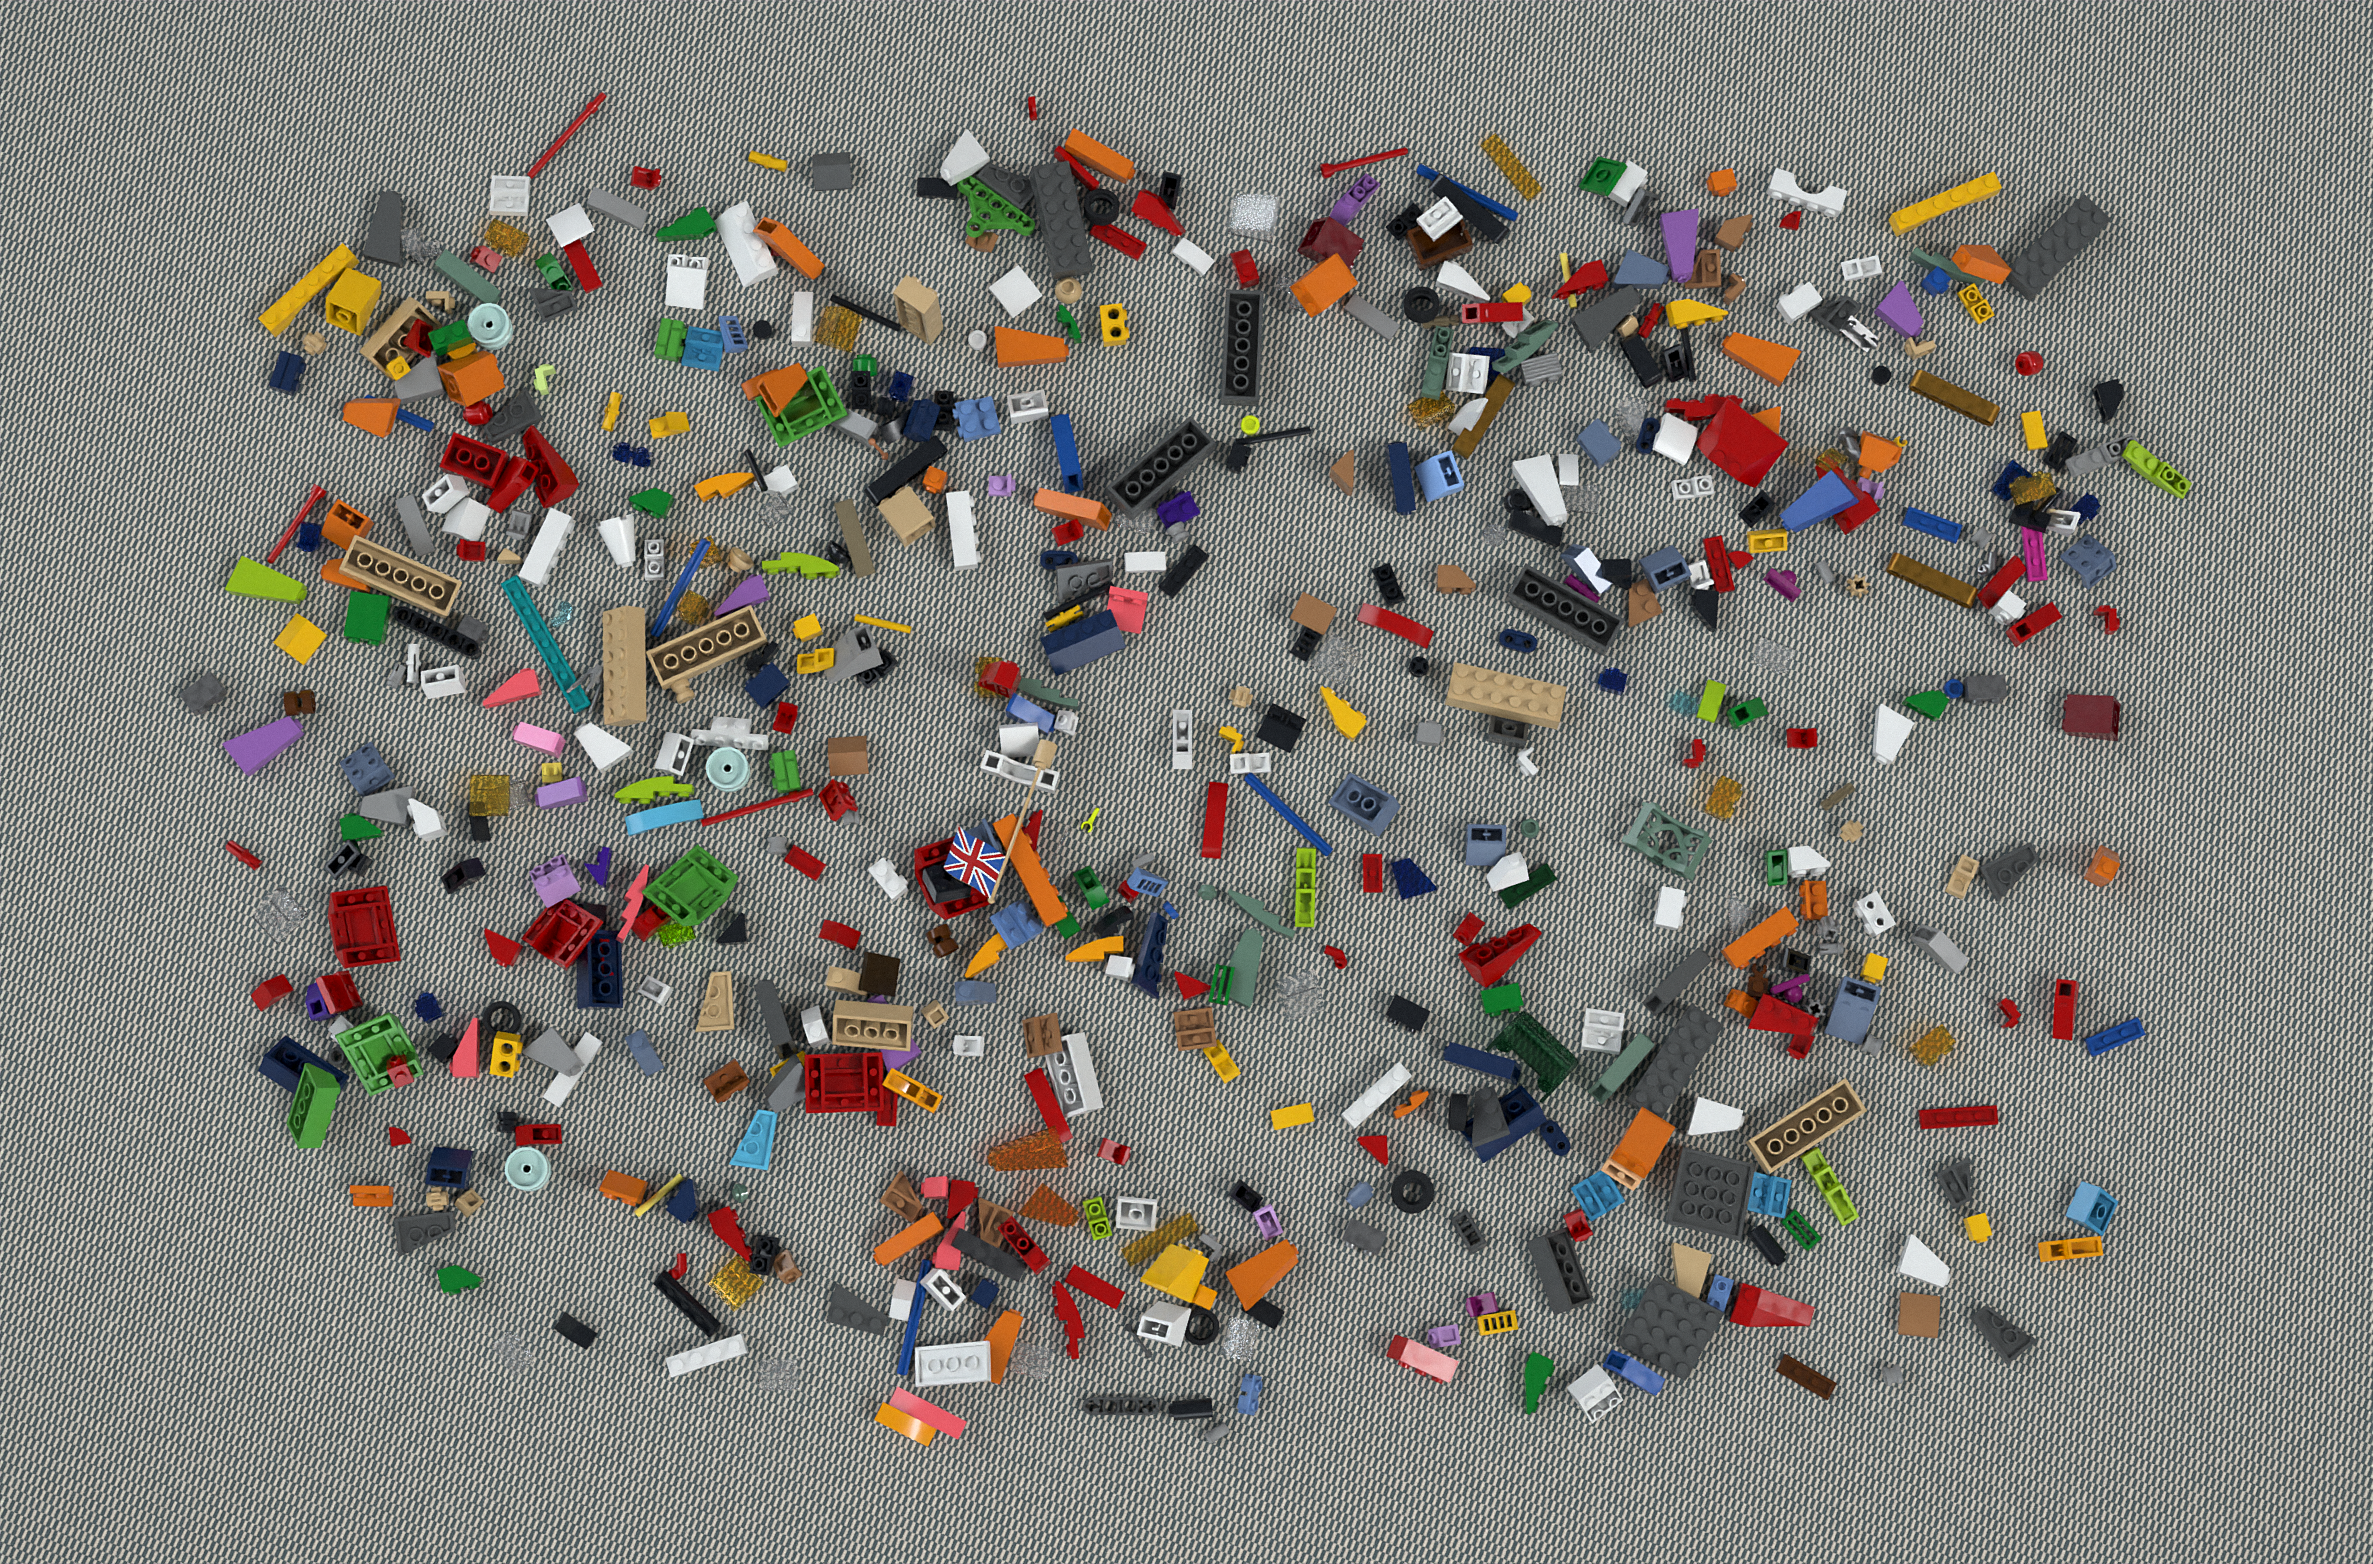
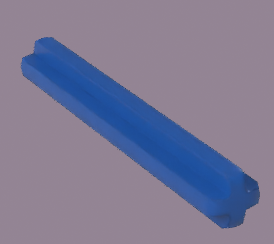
M368 394V395H366L364 398H376V397H373V396H371V395ZM398 408L396 419L427 432L433 430L434 423L432 421Z

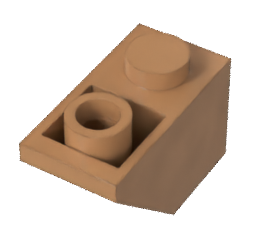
M1748 214L1724 221L1714 243L1732 253L1736 247L1740 249L1745 240L1742 238L1744 232L1748 233L1753 225L1750 222L1753 215Z
M1457 565L1437 566L1436 591H1441V594H1452V591L1460 592L1463 595H1469L1475 591L1476 584Z

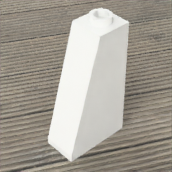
M1550 454L1513 462V475L1548 526H1557L1566 522L1567 511Z

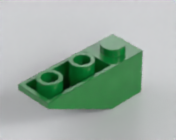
M703 206L701 208H694L686 217L677 218L674 224L669 227H662L655 235L659 242L700 240L717 231V227Z
M1531 1351L1523 1368L1526 1415L1536 1412L1539 1402H1537L1539 1394H1544L1547 1387L1545 1381L1548 1376H1552L1555 1370L1553 1360L1534 1351Z

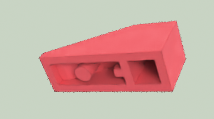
M531 668L520 670V673L513 675L483 701V706L488 709L542 695L537 672L534 669L531 670Z
M478 1018L472 1019L453 1056V1062H450V1073H453L455 1078H479L480 1019Z
M947 1176L925 1178V1182H921V1194H924L925 1199L948 1200L950 1180Z
M961 1211L938 1246L937 1252H933L932 1264H935L936 1269L959 1271L962 1251L951 1246V1243L959 1228L965 1229L966 1212Z

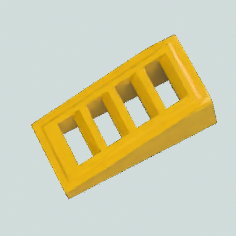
M1515 1310L1476 1317L1480 1336L1518 1330ZM1506 1315H1510L1512 1327H1508ZM1501 1316L1503 1317L1504 1328L1500 1326L1499 1317ZM1491 1318H1495L1497 1327L1495 1330H1493ZM1484 1319L1488 1320L1489 1331L1485 1329Z

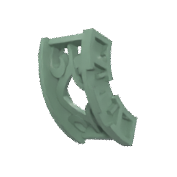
M1643 802V807L1628 835L1624 834L1621 841L1634 852L1648 856L1646 859L1659 867L1663 864L1666 868H1670L1672 873L1693 881L1696 875L1694 872L1707 847L1713 841L1708 836L1709 833L1700 828L1696 830L1674 819L1660 809L1661 806L1655 802ZM1650 813H1652L1656 819L1655 822H1653L1649 818L1648 824L1651 828H1648L1645 825V822L1649 817ZM1643 828L1644 832L1641 835H1639L1640 831ZM1672 831L1677 839L1679 848L1668 849L1663 854L1658 853L1659 842L1654 833ZM1691 838L1701 841L1696 852L1687 850V848L1696 845L1690 842ZM1651 839L1654 842L1653 847H1649L1647 844ZM1670 853H1680V855L1676 854V859L1672 860L1669 856ZM1688 855H1692L1693 857L1687 866Z

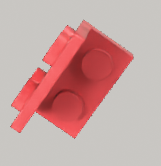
M1110 586L1107 610L1111 609L1120 631L1141 634L1148 593Z

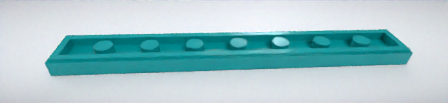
M518 575L502 582L503 590L573 712L577 714L591 706V702L580 684L570 693L566 692L577 681V678Z

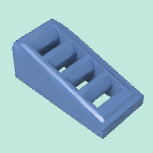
M719 316L725 352L742 353L748 349L737 316ZM726 321H732V324H727Z
M1137 867L1127 880L1130 889L1158 897L1168 884V881Z

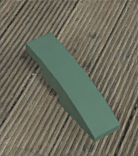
M1916 247L1909 256V259L1931 271L1939 266L1951 279L1960 282L1975 283V285L1981 286L1985 281L1983 278L1962 272L1953 261H1949L1938 252H1935L1931 257Z
M1545 319L1518 333V341L1504 348L1505 356L1491 363L1493 370L1506 373L1519 365L1549 338L1558 327V323Z
M1021 678L1017 688L1018 692L1047 704L1078 710V699L1060 697V689L1042 688V680Z
M1231 889L1228 890L1227 895L1255 921L1271 931L1293 940L1296 931L1279 925L1280 916L1264 911L1265 902Z

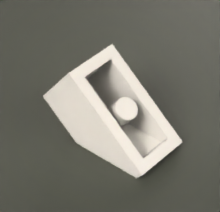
M1521 852L1502 857L1487 874L1486 878L1493 892L1529 880L1527 865Z

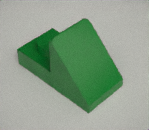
M1787 849L1767 851L1764 861L1767 866L1768 886L1786 885Z

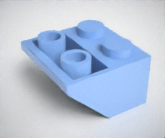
M1451 450L1433 456L1414 467L1427 503L1462 491L1464 488L1462 477Z

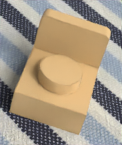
M426 291V299L431 305L442 306L445 303V311L447 314H452V308H455V298L452 297L449 291Z
M1912 337L1908 338L1904 345L1906 354L1910 355L1912 360L1930 354L1936 348L1933 340L1929 342L1924 340L1915 346Z

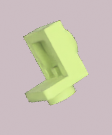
M543 364L539 368L534 369L537 378L534 379L536 391L539 390L541 395H547L549 390L546 376L556 374V370L553 365Z

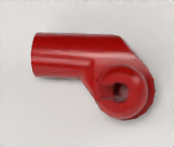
M1326 945L1324 954L1333 957L1335 966L1338 969H1344L1347 966L1344 951Z
M686 1253L677 1254V1265L668 1271L675 1280H679L687 1272Z

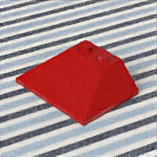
M1728 398L1695 444L1706 458L1734 479L1756 488L1788 446L1789 442Z
M955 836L914 850V866L917 881L929 908L944 920L991 905L988 902V898L974 887L971 889L970 897L934 903L922 879L923 869L933 865L945 864Z
M387 886L330 893L328 920L335 955L344 969L401 961Z
M565 898L549 908L546 907L521 939L542 956L567 971L603 924V921Z
M882 1052L804 1055L806 1114L884 1111Z

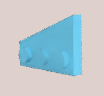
M758 1109L729 1165L768 1171L778 1113L775 1114L772 1111Z

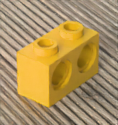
M1122 303L1099 306L1104 347L1126 345V338L1130 337L1129 328L1124 325V320H1127V311L1122 308ZM1117 313L1119 316L1116 319H1111L1109 314ZM1113 331H1119L1121 335L1119 337H1113L1111 333Z
M497 1032L494 1038L489 1074L513 1078L515 1072H519L521 1061L517 1059L518 1054H521L523 1042H520L521 1035ZM509 1043L513 1048H506L504 1044ZM502 1061L508 1062L510 1066H504Z

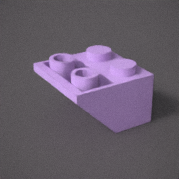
M564 854L553 857L550 861L536 866L533 870L529 871L535 888L547 908L581 890L578 880Z

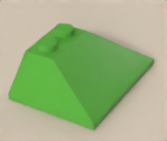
M823 365L806 373L807 381L778 417H774L761 395L755 398L779 448L848 415Z
M697 844L646 887L642 894L681 926H694L703 922L727 901L738 881V876Z
M390 1012L335 1035L370 1097L394 1087L387 1072V1060L395 1055H406L407 1064L414 1078L424 1074L415 1046L399 1018Z

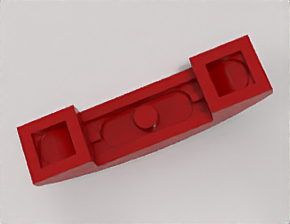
M1363 603L1356 620L1373 628L1375 626L1407 639L1410 643L1427 649L1434 633L1431 629L1411 619L1367 603Z
M1209 781L1202 858H1221L1228 783Z
M1042 1068L1023 1075L1055 1146L1072 1139V1133Z

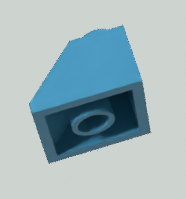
M2081 1181L2065 1216L2074 1223L2103 1236L2119 1201L2101 1187Z

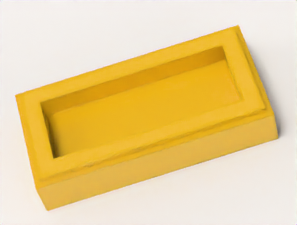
M2040 410L2022 413L2020 416L2028 451L2047 448L2048 444Z

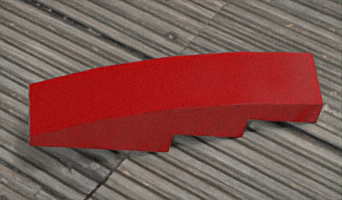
M580 238L563 246L586 294L602 287L603 284Z

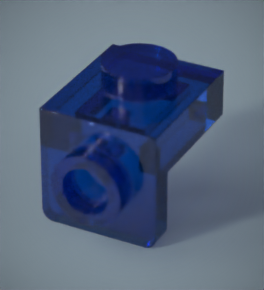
M303 521L301 523L300 539L296 543V548H301L304 552H313L320 547L322 525Z

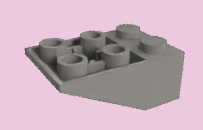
M868 624L850 630L831 647L834 648V666L824 671L829 684L883 664Z

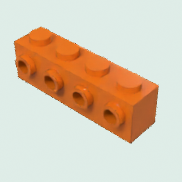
M1785 906L1720 952L1733 970L1738 967L1742 970L1750 964L1748 960L1753 957L1758 959L1766 953L1764 949L1768 946L1774 948L1780 944L1781 937L1786 935L1788 938L1797 932L1795 928L1799 923Z

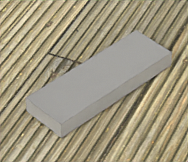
M1356 293L1344 307L1346 312L1387 341L1392 339L1401 326Z

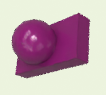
M1771 568L1763 578L1766 583L1792 603L1802 592L1795 586L1797 577L1791 570H1784L1778 573Z
M1804 974L1771 987L1769 991L1772 996L1784 992V997L1788 1002L1797 1003L1803 996L1799 985L1810 981L1809 975Z

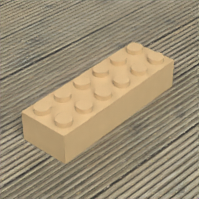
M906 274L893 292L899 323L906 330L931 346L943 330L937 292L931 287L926 288L921 285L922 282L915 276L910 277Z
M354 535L339 568V573L445 620L462 584L461 581L357 535Z
M626 605L604 611L602 617L604 725L618 727L647 721L645 608Z
M749 605L647 651L646 654L662 689L666 690L671 688L670 686L676 681L685 678L691 679L768 644V641L752 606Z
M1454 662L1445 705L1557 730L1567 687Z
M1845 1078L1745 1143L1766 1175L1853 1121L1865 1113L1867 1109Z

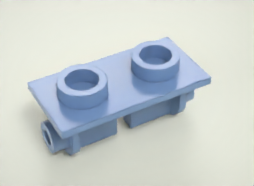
M1715 1274L1706 1302L1724 1312L1734 1280Z
M1245 1374L1240 1391L1247 1392V1395H1239L1238 1413L1255 1415L1259 1406L1258 1395L1262 1389V1377Z

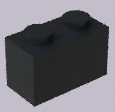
M1395 994L1384 1017L1388 1018L1387 1022L1395 1026L1400 1024L1405 1027V1031L1415 1035V1033L1419 1034L1430 1011Z

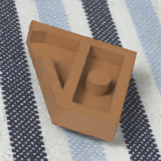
M1647 579L1632 584V588L1628 589L1629 628L1663 613Z
M979 1197L980 1238L999 1248L1004 1236L997 1228L1009 1217L1013 1216L1014 1212Z

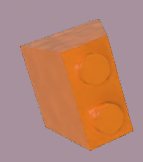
M1335 253L1313 266L1291 285L1290 289L1312 318L1355 287L1358 282L1338 253Z
M483 350L437 366L450 401L468 407L505 388L504 376L497 367L498 361L494 354Z
M1641 1107L1626 1128L1611 1159L1645 1179L1672 1135L1675 1126L1646 1108Z

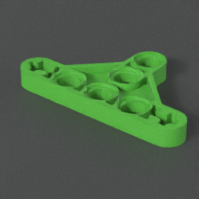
M969 176L957 182V189L968 197L972 217L967 222L966 233L970 237H979L985 230L1014 229L1023 236H1029L1033 233L1035 222L1032 218L978 180ZM976 192H983L985 197L977 196ZM997 202L1001 207L994 208L991 203ZM983 213L988 214L990 219H983L980 215ZM1013 213L1016 218L1010 219L1006 214ZM976 225L980 230L973 231L970 226Z

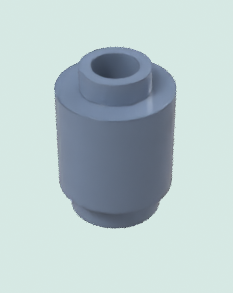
M1360 1181L1347 1193L1348 1196L1345 1199L1356 1210L1358 1207L1361 1208L1374 1195L1372 1193L1374 1189L1366 1181L1364 1183Z

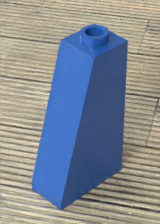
M1058 414L1050 417L1065 494L1083 491L1082 473L1069 414Z
M1830 470L1779 516L1783 519L1782 525L1788 531L1791 529L1797 533L1857 504L1859 500L1834 471Z

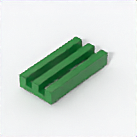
M1216 964L1208 1002L1227 1006L1235 967ZM1221 969L1223 971L1216 1000L1213 999L1218 971ZM1226 971H1230L1225 1000L1221 1001Z
M1796 1209L1780 1222L1806 1252L1822 1239ZM1794 1215L1814 1236V1240H1812L1807 1235V1233L1798 1225V1223L1792 1218ZM1788 1221H1790L1792 1225L1801 1233V1235L1810 1243L1809 1245H1807L1801 1239V1237L1792 1229V1227L1787 1223Z

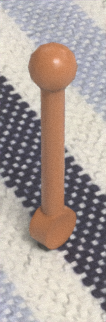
M870 438L868 443L876 448L882 455L883 460H887L888 453L883 452L876 444L874 438Z

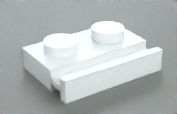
M1445 196L1417 218L1416 222L1434 242L1462 220L1463 216L1460 215L1455 206Z

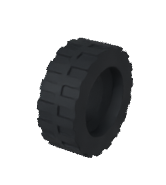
M1408 1170L1401 1173L1391 1186L1392 1201L1402 1212L1409 1214L1420 1213L1428 1208L1433 1201L1435 1191L1431 1179L1425 1173L1417 1170ZM1410 1182L1417 1183L1422 1188V1196L1415 1202L1408 1201L1403 1195L1405 1185Z

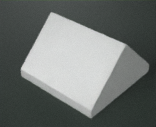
M1044 389L1007 395L1012 424L1049 418Z
M464 497L449 510L441 531L466 541L478 542L491 509L471 498Z
M1118 1196L1116 1228L1155 1231L1157 1199Z

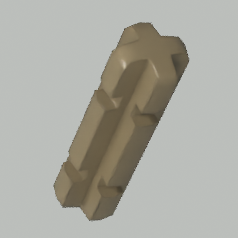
M1448 315L1437 316L1428 323H1422L1424 329H1430L1432 326L1434 328L1436 326H1458L1459 317L1458 315H1450V317Z
M1848 782L1843 788L1830 795L1829 799L1823 800L1820 803L1825 811L1829 810L1833 805L1847 797V794L1850 795L1854 792L1855 788Z

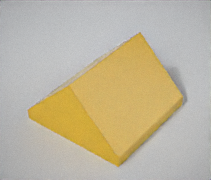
M296 613L273 643L299 663L305 665L328 635L309 620Z

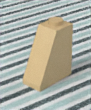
M829 966L826 986L830 991L868 997V992L859 990L860 973Z
M1674 1242L1671 1245L1676 1286L1699 1298L1712 1254Z

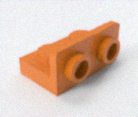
M1804 880L1802 885H1799V896L1803 898V904H1800L1801 916H1804V920H1820L1822 917L1828 916L1826 881Z
M350 1185V1193L353 1194V1206H393L394 1187Z

